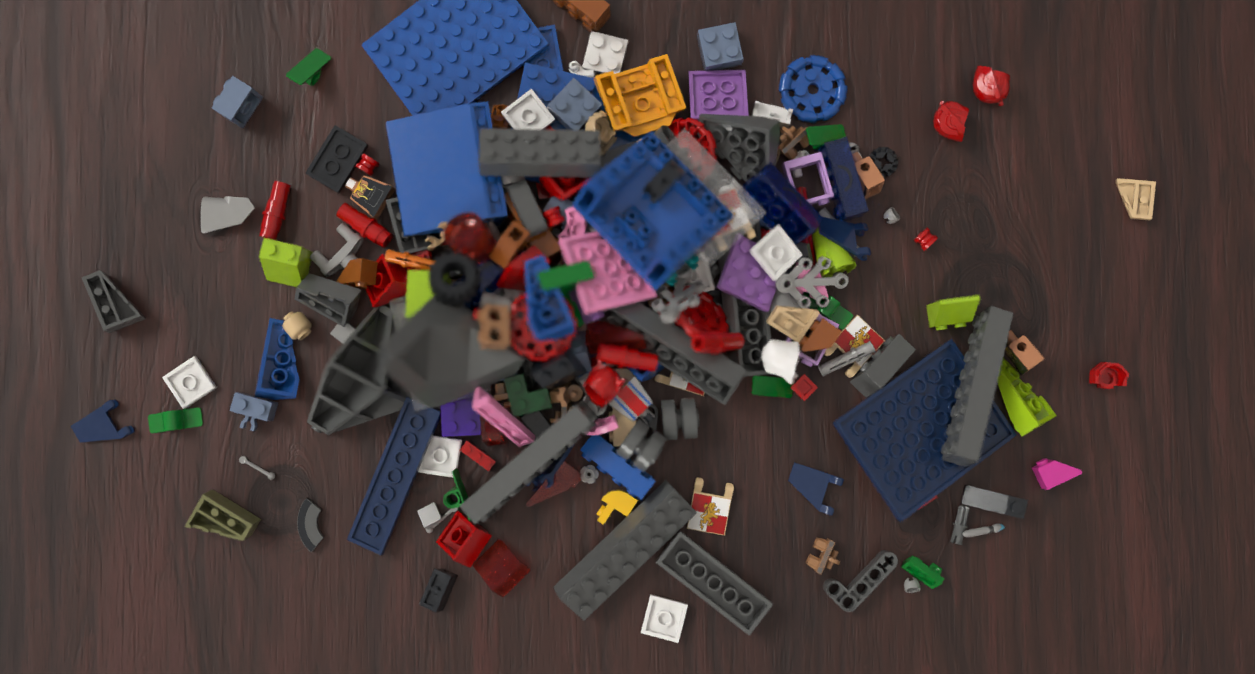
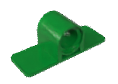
M316 48L287 72L286 77L299 85L306 82L313 86L320 77L322 67L331 60V56Z
M842 124L806 128L809 144L813 146V150L847 142Z
M588 261L542 271L537 274L543 290L558 288L561 294L572 291L578 282L593 279L595 276Z
M805 292L803 294L811 301L809 308L818 310L820 315L839 324L838 328L842 330L853 318V314L840 306L841 303L828 295L829 304L826 307H820L816 304L815 299L809 297V293ZM822 298L820 304H823L825 299ZM806 299L802 300L803 304L806 303Z
M755 375L753 376L752 394L791 398L793 390L790 387L793 384H789L784 378Z
M201 408L150 414L148 416L150 433L202 426Z
M458 468L452 471L456 487L451 488L443 497L444 505L450 509L460 507L468 499ZM450 494H454L458 501H453L450 498Z

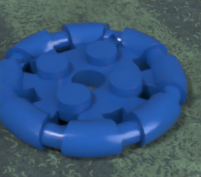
M810 55L808 58H798L788 65L787 71L780 78L779 93L782 95L781 102L785 109H793L792 114L797 116L800 121L816 123L819 120L826 121L835 116L840 111L839 107L845 103L847 97V85L844 82L846 79L845 75L836 63L832 64L826 57ZM811 65V69L806 71L805 66ZM823 67L829 70L827 75L821 72ZM793 74L798 76L796 81L791 78ZM833 82H837L838 88L832 89ZM815 85L818 88V92L816 94L809 93L808 86ZM794 90L795 96H789L788 91ZM829 98L834 100L833 104L827 102ZM798 104L805 107L803 111L798 109ZM820 107L821 112L815 113L814 108Z

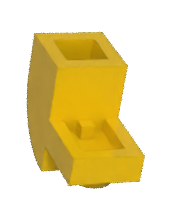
M624 490L609 491L601 499L607 505L604 506L602 504L598 510L597 515L599 517L597 521L604 525L614 508L628 516L638 499Z

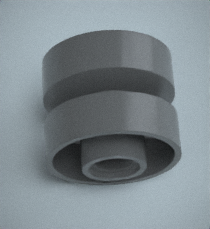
M694 397L681 398L680 409L678 410L674 399L661 400L663 434L667 438L666 441L677 440L678 429H682L685 439L698 438L697 427L700 426L699 412L695 406Z
M639 419L616 454L625 460H628L634 453L637 454L633 465L644 472L658 458L663 450L661 447L667 438L657 431L647 438L646 434L650 426Z

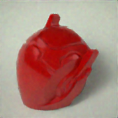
M977 66L973 79V91L976 98L984 103L1004 105L1003 100L1008 96L1010 90V75L992 70L991 67Z
M941 101V106L935 112L933 119L935 130L947 139L962 142L966 128L964 124L969 108L955 101Z
M598 361L597 365L593 367L583 387L590 400L596 406L604 407L616 397L626 379H621V376L613 368L603 365L602 361Z

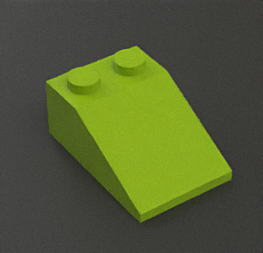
M980 296L942 300L926 305L929 328L935 327L937 331L948 329L947 325H954L955 328L966 327V323L973 321Z

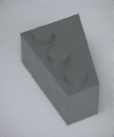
M398 198L386 200L399 252L413 254L427 250V247L432 245V243L425 242V240L431 235L404 237Z
M101 270L81 277L103 331L112 333L146 319L108 275Z
M309 273L296 287L295 300L345 327L357 312L361 290Z
M900 334L895 337L889 336L883 342L884 347L881 350H876L871 356L872 359L869 362L867 361L850 381L865 397L882 389L916 350Z

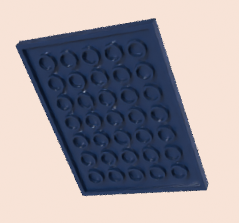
M952 339L946 341L884 385L882 389L876 391L832 422L898 522L905 520L1017 435L993 400L979 461L963 467L942 460V446L948 437L946 429L951 424L952 417L950 413L957 400L955 392L960 387L961 380H959V376L966 363L964 362V356Z

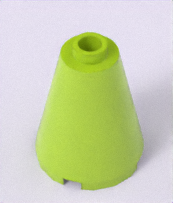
M819 227L816 228L812 234L816 261L820 257H826L831 261L828 269L820 271L821 277H832L836 272L843 273L846 271L849 273L855 269L857 265L849 252L819 234ZM826 260L822 261V266L826 264Z

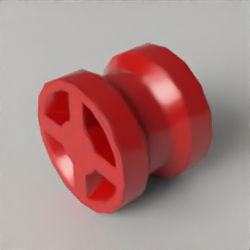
M363 153L361 156L362 160L355 167L372 176L374 168L378 167L380 163Z
M559 206L542 213L543 218L547 221L548 229L566 221L565 217L561 216Z
M926 227L914 241L919 243L921 249L925 251L938 237L932 235L930 229Z

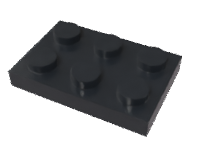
M334 125L305 174L340 194L354 171L355 165L360 161L362 154L365 153L369 145Z

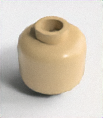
M292 311L284 317L285 321L282 327L291 339L302 340L311 333L312 324L302 312L294 313Z

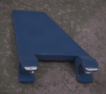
M822 216L818 217L819 234L862 261H866L867 255H871L870 248H857L856 235L862 237L864 236V231H868L866 223L853 224Z
M117 400L107 401L100 408L71 425L80 442L123 439L134 433L135 430L132 426H125L119 431L107 412L119 406Z
M574 444L570 448L566 445L567 451L556 460L551 458L553 463L541 473L538 472L539 475L531 481L534 483L532 491L538 490L540 483H543L545 479L548 481L545 488L552 487L555 473L574 447Z
M794 462L788 481L818 511L833 515L834 508L823 505L822 501L828 483L842 486L844 479Z

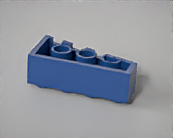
M592 435L580 449L583 452L582 457L589 462L593 460L598 464L596 468L604 474L608 472L612 476V480L619 486H625L628 489L627 492L634 498L642 499L656 482L655 478L646 471L642 472L636 468L631 459L625 460L616 454L618 449L600 435Z

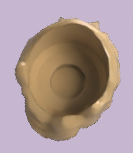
M603 110L589 117L585 130H600V147L607 145L612 137L616 135V131L614 132L611 128L609 117Z

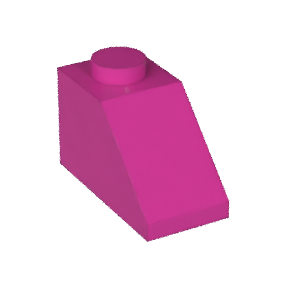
M1047 458L1037 461V465L1032 467L1041 489L1046 490L1083 474L1080 469L1055 460H1048Z

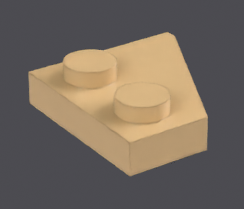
M1117 178L1116 185L1130 219L1152 220L1156 181Z
M777 305L766 322L799 343L820 312L816 309Z

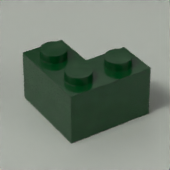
M524 373L504 378L514 417L552 407L549 390L541 388L529 391Z

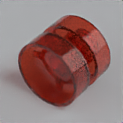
M465 212L456 215L447 223L444 230L445 242L455 254H458V251L463 252V256L468 254L470 260H475L476 265L489 259L496 245L494 236L482 219L475 213Z

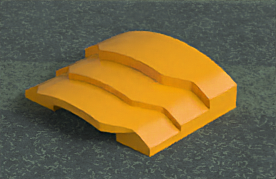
M668 54L649 59L647 64L616 74H614V71H610L594 77L596 88L614 132L622 130L632 137L641 136L651 131L654 132L663 125L670 126L675 114L686 109Z

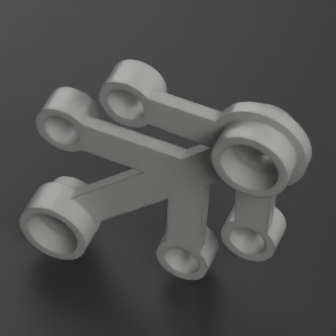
M803 257L789 274H782L776 280V287L782 293L789 292L797 300L800 307L808 308L811 304L810 299L804 295L802 296L795 288L803 287L816 300L818 306L826 307L829 304L828 297L821 295L814 286L833 285L842 289L848 285L849 279L842 272H836L832 277L815 278L822 269L830 267L831 261L826 257H820L817 264L803 278L796 279L803 270H809L812 267V261ZM826 260V264L822 266V261ZM804 261H808L806 267H803ZM843 278V283L839 284L840 279ZM789 281L788 286L784 287V282ZM824 298V303L820 304V300ZM806 299V303L802 305V300Z
M683 265L676 272L678 282L673 294L665 285L656 290L659 298H665L670 302L667 306L664 305L662 299H655L651 303L654 311H660V319L664 323L676 321L682 310L688 306L695 307L700 303L697 294L705 289L702 281H695L683 291L686 282L692 278V272L688 265Z

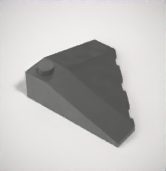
M700 114L699 121L705 124V128L710 130L714 136L717 146L715 152L721 159L726 157L732 164L730 170L739 180L743 178L750 186L747 190L753 196L770 199L780 139V120L763 116Z

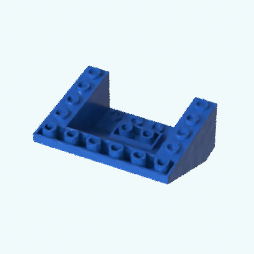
M488 102L463 104L385 123L404 237L441 233L445 231L443 228H438L442 222L451 225L487 223L488 225L492 221L496 226H499L508 216L501 176H480L479 171L480 129H493Z
M652 131L589 179L572 205L654 291L670 279L734 217L721 201ZM673 159L686 174L659 202L653 204L650 201L651 196L648 193H643V189Z

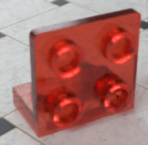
M498 539L473 564V567L490 589L502 597L531 571L526 564L516 558L501 539Z

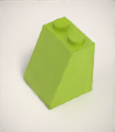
M264 238L259 258L266 280L297 287L309 273L312 261L310 256L313 252L300 246Z
M408 270L405 311L407 320L434 296L429 284V271ZM448 273L442 280L447 285L453 286L452 279Z

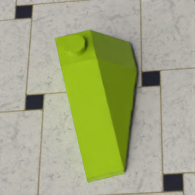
M1003 358L997 383L1015 430L1021 436H1024L1057 415L1041 395L1037 397L1031 391L1032 386L1029 383H1024L1019 378V373Z

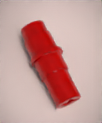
M274 181L266 209L262 212L264 216L260 227V237L276 241L282 221H285L284 214L291 185Z
M348 203L342 204L338 209L336 216L359 232L364 239L367 238L382 248H385L391 242L393 234L377 223L375 218L368 217Z
M712 330L708 333L694 335L691 344L696 352L719 354L720 352L741 349L744 345V337L738 332L726 333Z
M600 343L597 349V361L617 365L618 368H637L654 372L658 364L657 354L627 348L626 345L617 346Z

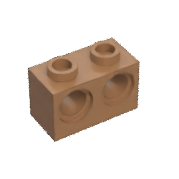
M486 304L478 312L477 316L478 323H480L478 342H481V349L505 350L510 346L509 306ZM489 314L494 315L496 321L491 320ZM490 333L496 336L497 341L491 339Z

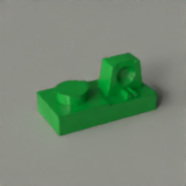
M913 555L904 560L901 568L931 589L941 585L944 580L940 576L942 568L935 563L927 566L921 559Z

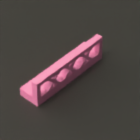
M481 387L475 388L472 406L474 410L518 447L535 441V435Z

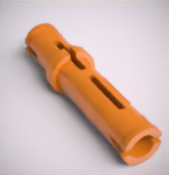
M388 249L385 254V261L401 264L405 268L409 266L430 271V266L428 265L435 264L434 260L413 256L409 252L401 253Z

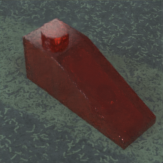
M596 321L594 323H586L585 345L589 353H597L600 343L617 346L626 345L627 348L647 349V344L642 334L608 322Z
M564 460L554 475L552 487L545 488L548 484L546 480L526 505L530 507L568 490L571 486L575 488L582 480L579 478L581 473Z

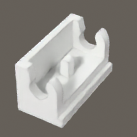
M755 101L752 116H763L780 120V127L784 126L788 129L793 109L789 108L787 110L782 107Z

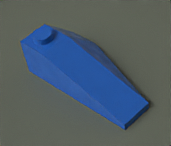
M269 319L254 397L271 400L296 398L299 375L294 356L293 340L282 327L284 320Z

